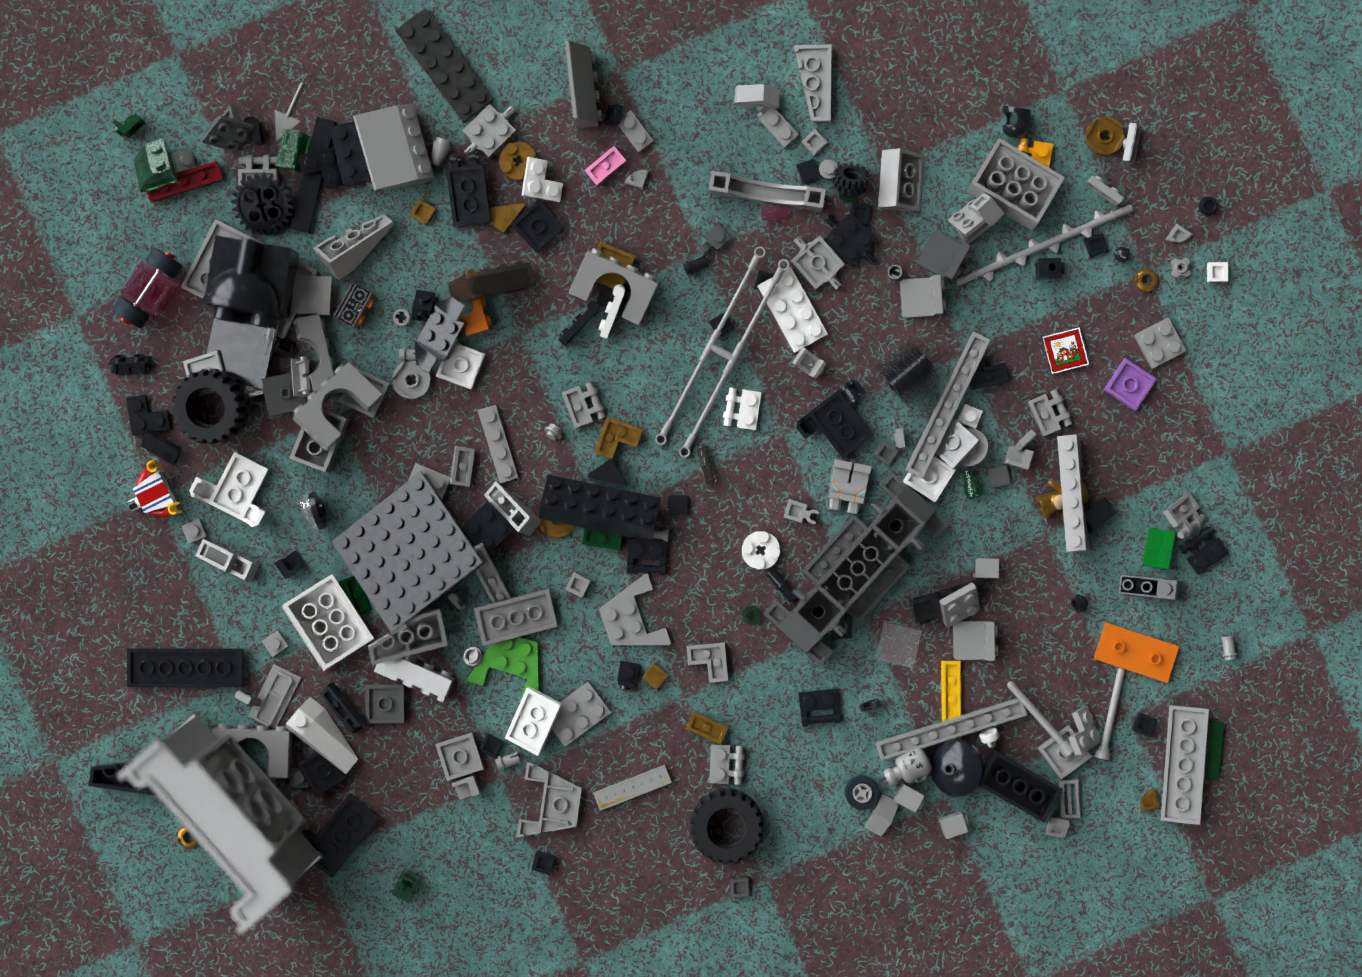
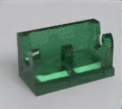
M283 128L275 166L284 170L302 173L298 155L307 153L310 136L301 131Z

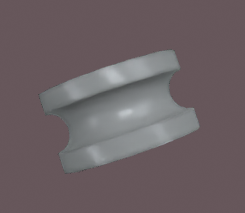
M398 309L394 312L393 321L396 325L404 327L410 323L411 316L406 310ZM400 313H404V316L407 317L406 321L403 320V323H400V320L397 319V315H400Z

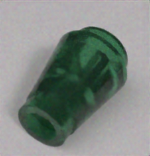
M974 470L964 471V495L967 496V499L982 496L981 491L983 489Z

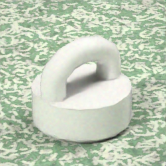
M993 727L987 728L979 734L981 742L987 743L989 748L995 747L996 740L1000 736L998 730Z

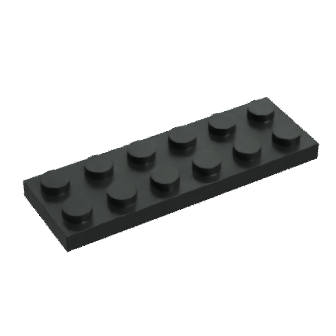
M426 8L395 30L463 123L494 101Z

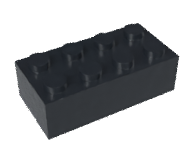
M995 749L991 750L984 763V774L979 785L1045 823L1063 791L1059 786Z

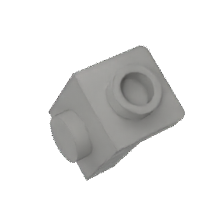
M802 347L792 364L816 379L823 373L826 362Z

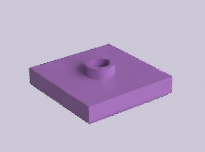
M1124 358L1103 391L1133 411H1136L1157 379Z

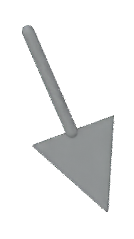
M303 82L300 83L287 114L275 110L276 141L301 122L290 117V114L303 88Z

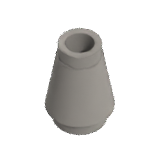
M440 137L433 141L430 163L441 167L452 148L450 146L451 141Z

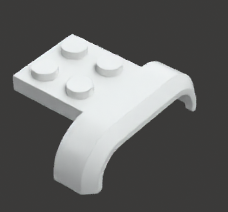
M234 452L217 485L196 477L190 488V493L192 497L200 499L254 527L260 525L266 511L252 503L270 469Z

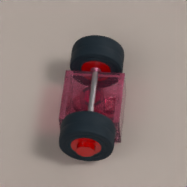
M153 247L145 260L156 269L141 261L121 291V294L133 301V303L120 297L112 308L113 312L121 317V321L129 326L133 324L138 328H142L150 315L142 310L140 306L151 314L159 316L179 284L162 274L164 273L175 279L183 268L182 264L174 260V255L166 250L162 252Z

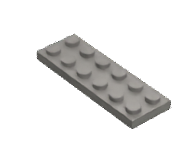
M1169 705L1161 821L1200 825L1209 709Z

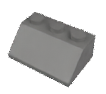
M901 148L882 150L878 197L879 208L920 212L924 155Z

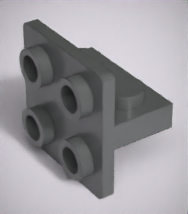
M229 105L223 115L218 116L203 136L202 143L236 152L254 128L252 124L240 121L237 107Z

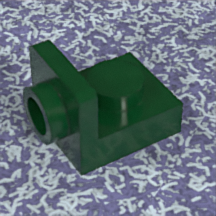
M137 114L129 116L124 121L125 124L123 126L116 119L112 120L115 125L113 129L120 136L125 135L128 138L145 124Z

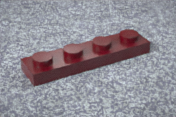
M214 161L145 183L144 185L149 201L154 203L223 181L224 177L219 162Z

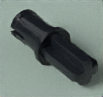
M775 567L766 574L777 587L776 590H779L788 602L791 603L797 598L792 593L793 589L787 583L788 580H785Z

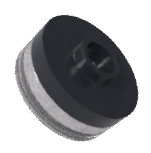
M314 491L301 495L299 497L301 511L309 531L315 532L325 529L326 510L323 502H320L317 493Z

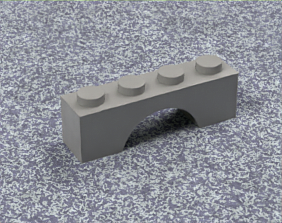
M319 314L296 318L293 321L297 340L308 343L317 355V366L314 372L308 376L310 388L312 389L310 394L313 391L318 392L322 388L321 384L328 377L332 379L335 376L332 367H334L333 358L328 353L329 341L323 332L325 324L323 319H320Z

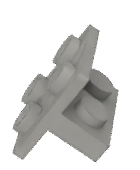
M977 198L971 200L964 208L954 213L948 219L949 224L956 228L963 242L967 244L991 227L979 214L970 208V205Z

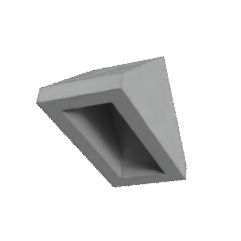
M882 794L864 828L882 836L892 823L899 804Z

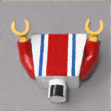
M157 459L149 461L147 467L136 481V487L133 488L136 497L128 501L130 509L135 511L142 507L144 513H150L153 517L163 518L182 513V510H177V504H180V502L176 501L163 472L157 471L162 466L156 467L155 461Z

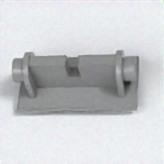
M306 356L300 357V359H291L293 397H308L312 391L308 377L310 375V360Z

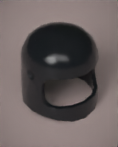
M1004 106L1003 114L1007 117V123L1002 126L1005 135L1012 138L1026 136L1030 131L1031 110ZM1011 112L1017 114V123L1014 125H1009Z

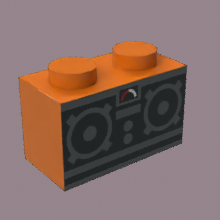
M351 283L334 317L354 328L361 326L366 318L364 316L366 310H370L375 302V299H373L375 295Z

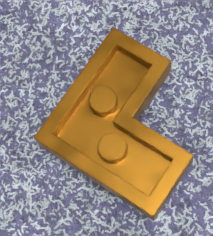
M607 417L594 453L613 459L618 442L637 448L643 429Z

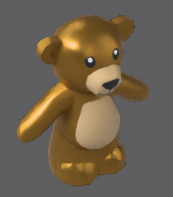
M1050 480L1048 482L1049 486L1057 491L1035 497V500L1045 519L1049 518L1056 510H1061L1060 516L1064 519L1061 484ZM1082 482L1083 503H1086L1088 501V490Z

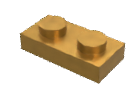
M693 711L686 729L721 745L728 726Z

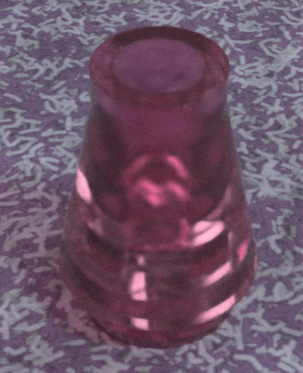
M773 204L761 206V219L767 223L790 217L789 207Z

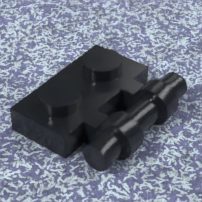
M1212 527L1201 530L1199 535L1193 539L1186 540L1185 544L1179 547L1183 554L1187 551L1191 552L1192 555L1187 557L1186 560L1196 575L1230 554L1219 537L1213 541L1210 539V536L1215 533ZM1204 541L1206 545L1197 550L1196 545Z

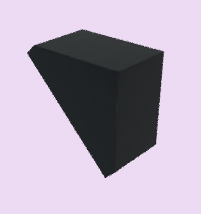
M612 459L588 473L589 478L626 486V480Z

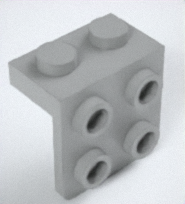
M932 275L931 278L903 279L900 281L901 308L904 318L940 316L943 314V310H946V301L942 299V291H944L945 286L944 280H941L940 275Z
M960 621L958 624L953 625L954 659L995 661V656H998V645H995V637L998 636L997 625H994L993 621Z

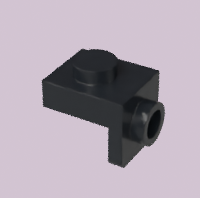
M422 290L416 291L412 306V319L427 322L433 310L436 293Z

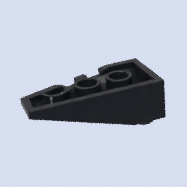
M977 579L909 599L908 602L914 622H919L920 625L931 622L930 618H934L941 613L939 600L972 582L976 587H979L985 583L984 579Z

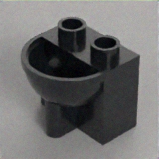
M215 235L202 304L215 309L213 316L215 319L237 322L238 313L253 315L251 325L274 329L276 319L288 321L299 253L292 248L264 244L254 239L242 238L240 240Z

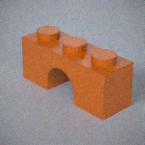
M470 274L450 280L456 300L470 299L473 302L472 312L467 316L461 317L467 324L465 329L466 336L470 337L490 331L489 326L492 323L489 314L485 315L484 308L487 306L484 296L480 297L478 289H481L479 279Z

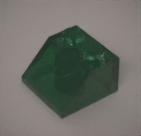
M164 138L146 143L134 159L141 193L178 181L171 158L172 153Z

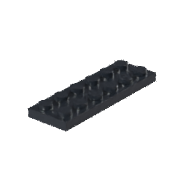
M128 648L127 687H244V648Z

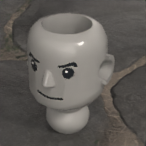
M916 748L897 756L895 759L896 767L885 769L883 774L890 786L896 785L901 779L906 783H920L931 773L932 766L923 749Z

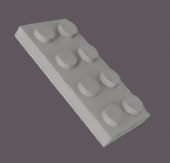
M549 589L473 608L483 646L558 627Z

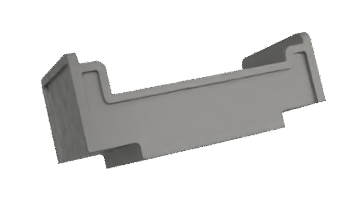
M194 713L163 740L158 738L125 767L117 777L121 781L127 777L138 788L148 784L246 893L231 909L232 917L240 924L236 931L241 935L292 891L291 885L321 859L323 855L310 844L298 829L306 819L231 735L228 734L223 739L218 740L200 721V717Z

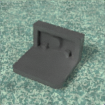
M934 231L917 263L950 282L953 277L955 279L958 277L961 271L959 266L962 261L966 262L971 253L968 250L971 245L965 242L960 244L946 235Z

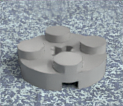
M416 361L401 363L396 367L392 375L395 391L407 399H417L424 396L431 385L430 373L419 367ZM413 375H415V380L417 382L415 384L412 383L411 385H408L407 383L409 382V380L407 379V377H412Z

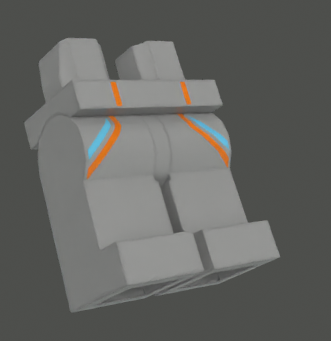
M835 459L828 495L830 499L829 509L840 511L841 502L845 501L849 502L847 513L858 514L860 505L864 502L872 466L854 463L849 482L852 462Z

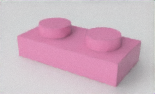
M613 146L585 169V172L598 186L621 167L626 160Z

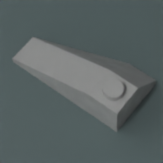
M381 215L363 223L362 229H348L345 231L346 236L336 239L334 235L313 249L328 271L337 280H340L357 268L392 228L394 223L386 215Z

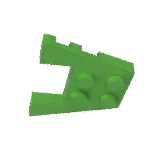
M516 637L491 644L484 654L482 661L476 665L467 678L468 682L484 686L488 669L491 667L527 678L523 695L529 686L539 691L538 642Z

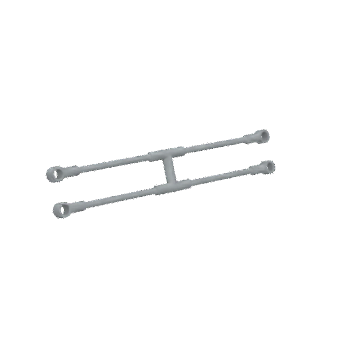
M761 246L755 248L754 256L748 266L749 269L721 322L709 339L693 375L669 420L666 421L660 434L655 437L658 445L666 443L668 432L673 425L672 423L711 352L729 360L692 434L690 433L684 446L679 449V455L683 458L690 455V449L697 438L696 435L727 376L732 372L745 347L744 344L775 285L779 283L783 273L789 268V262L786 259H781L778 262V268L772 278V283L733 353L715 345L752 271H755L760 259L765 256V249ZM758 249H762L764 251L762 256H758L756 254V251ZM782 261H785L787 263V267L785 269L780 267V263ZM658 436L664 437L663 443L658 442ZM683 448L688 450V454L685 456L681 454Z

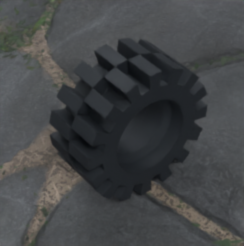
M844 163L843 166L839 165L835 172L834 188L837 191L841 190L843 195L844 193H847V196H850V194L857 196V193L862 195L868 189L870 173L867 169L865 170L864 166L859 167L860 164H856V166L853 163H850V165Z

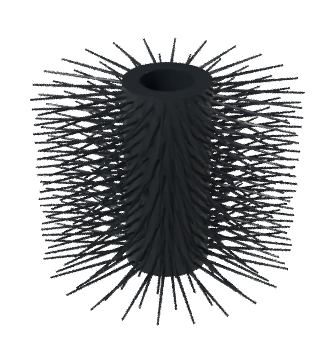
M910 346L909 352H900L902 354L901 356L898 355L900 358L891 359L895 363L892 362V365L886 364L885 369L880 372L886 378L887 384L890 386L889 388L902 398L901 400L913 406L911 403H915L913 400H917L915 397H919L918 395L923 391L921 389L925 387L930 389L928 386H932L930 383H934L932 380H936L935 378L939 374L927 356L923 354V351L921 353L920 349L918 350Z

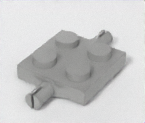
M489 104L462 130L472 143L464 152L468 155L467 152H475L478 149L491 158L517 133L508 121L516 111L509 106L502 114Z
M800 235L793 240L799 246L800 251L791 260V263L816 290L823 283L829 281L835 290L838 289L842 284L836 279L835 275L845 264L822 237L818 236L813 242L807 244Z

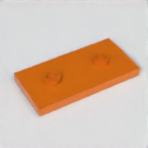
M1105 622L1093 659L1168 683L1179 646Z

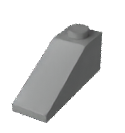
M497 481L494 482L484 495L520 533L530 536L542 522L531 509Z

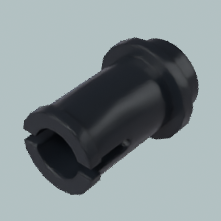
M705 256L690 262L687 260L683 264L687 275H693V272L709 267Z

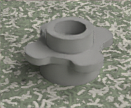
M1189 259L1171 260V275L1175 278L1182 275L1185 277L1189 276L1191 273L1188 267Z

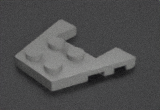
M648 573L644 574L599 608L611 645L671 644L666 628L646 633L634 597L635 595L653 590Z
M527 762L525 780L544 782V791L539 821L519 819L517 837L576 827L582 787L532 762Z

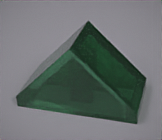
M404 868L392 895L409 903L422 876Z

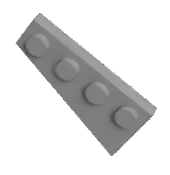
M832 44L794 45L811 121L831 122Z

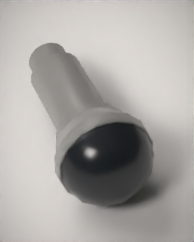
M670 529L654 530L653 538H660L663 541L670 542L674 538V533Z

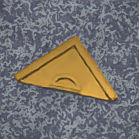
M521 203L490 207L492 222L489 223L502 233H505L524 209L525 205Z

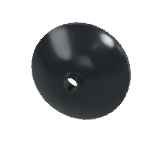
M949 739L940 743L932 753L930 759L932 766L931 777L935 785L943 793L953 797H962L971 794L978 788L983 778L984 765L980 753L971 743L963 739Z

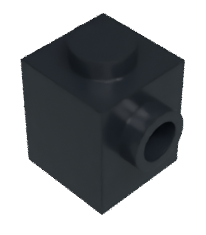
M1038 258L1035 260L1036 279H1059L1064 274L1065 267L1064 263H1061V258Z

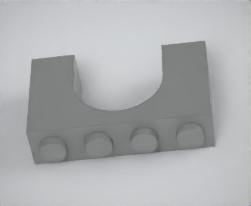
M588 249L569 289V294L586 301L595 281L600 276L606 273H618L626 278L631 287V293L621 317L639 325L658 285V281L655 280L656 277L647 272L644 275L638 272V268L630 264L624 266L620 264L621 260L610 256L609 259L603 256V252L598 249Z
M349 362L345 366L341 364L334 373L336 375L332 379L328 377L321 384L322 388L318 392L313 391L307 397L309 401L304 406L300 404L293 411L295 413L293 420L326 452L340 439L341 433L325 419L322 413L321 405L325 398L334 393H344L351 396L360 406L368 411L382 396Z
M222 723L212 729V734L218 740L230 734L237 743L245 738H255L261 741L269 753L268 777H290L293 733L287 730L285 726H276V729H268L266 725H257V728H249L248 724H238V727L235 728L230 727V724Z

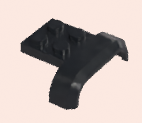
M850 380L798 420L797 430L804 439H807L820 429L840 457L844 459L873 436L850 406L863 396L866 391L858 381Z

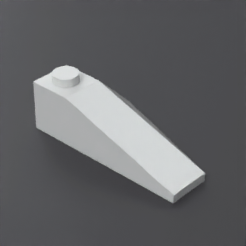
M311 697L298 708L286 723L285 727L344 774H347L357 762V756L326 709Z

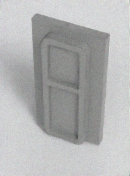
M273 664L258 695V698L262 700L260 707L253 706L248 716L276 729L301 677Z

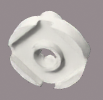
M764 531L750 534L742 545L744 561L750 567L756 569H767L773 566L780 555V546L777 539ZM758 545L766 547L764 550L765 555L756 554V547Z

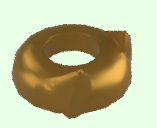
M1141 269L1136 273L1133 282L1138 291L1151 293L1156 289L1159 279L1153 270ZM1144 275L1151 277V285L1147 286L1142 283Z
M185 825L182 826L178 831L177 842L187 849L197 847L200 842L196 837L192 842H187L184 839V834L189 832V829Z

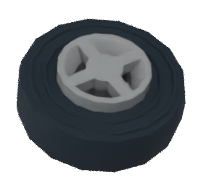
M858 775L847 782L845 797L853 808L866 810L876 804L879 798V788L872 778L866 775Z

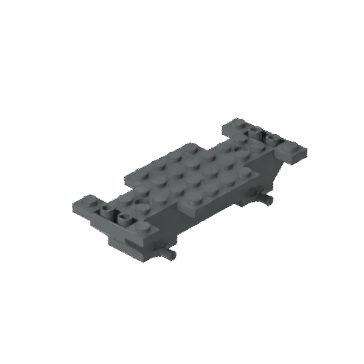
M893 472L879 486L893 500L886 507H883L876 500L870 505L879 513L877 518L867 527L855 515H852L802 570L816 585L806 594L798 586L795 588L798 592L792 591L800 599L798 605L789 612L782 604L775 600L763 613L820 666L833 653L820 639L832 629L842 637L846 630L838 622L845 612L860 623L911 567L898 553L909 543H912L919 550L925 545L916 537L919 530L924 527L937 538L949 525L935 509ZM892 521H897L900 524V529L896 532L890 528ZM815 606H820L823 609V614L820 617H815L812 613Z

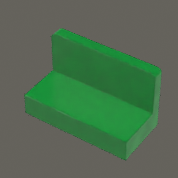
M1149 528L1143 565L1169 570L1175 531Z

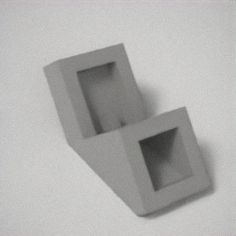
M765 84L737 85L735 87L734 104L749 110L758 104L775 110L779 107L780 90Z

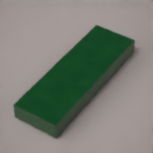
M1208 720L1204 767L1205 779L1218 780L1224 722Z

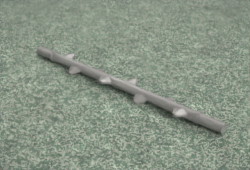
M1127 205L1116 211H1110L1106 215L1095 211L1094 220L1074 229L1067 224H1063L1062 234L1041 243L1030 239L1027 249L1008 257L998 252L996 262L955 279V283L957 286H960L974 279L977 280L981 276L991 281L993 280V272L1014 262L1023 267L1026 263V257L1046 248L1057 253L1060 242L1079 234L1090 238L1093 228L1112 220L1115 221L1116 218L1133 212V208L1131 205Z

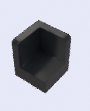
M293 551L284 559L274 563L285 579H289L307 566L297 551Z

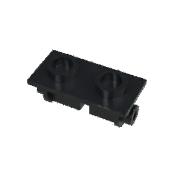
M135 354L133 357L116 355L110 360L108 365H113L111 366V373H115V375L130 374V367H132L133 374H147V372L151 371V365L147 364L151 356H145L144 354Z

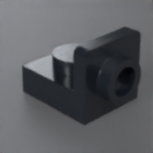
M255 117L244 118L243 122L252 124L254 128L249 134L250 141H253L256 145H264L261 121L255 119Z
M620 661L616 682L617 685H620V689L631 690V687L635 688L639 669L638 663Z

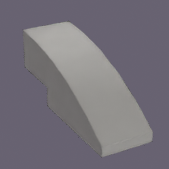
M206 539L202 540L195 555L213 566L249 582H252L260 565Z

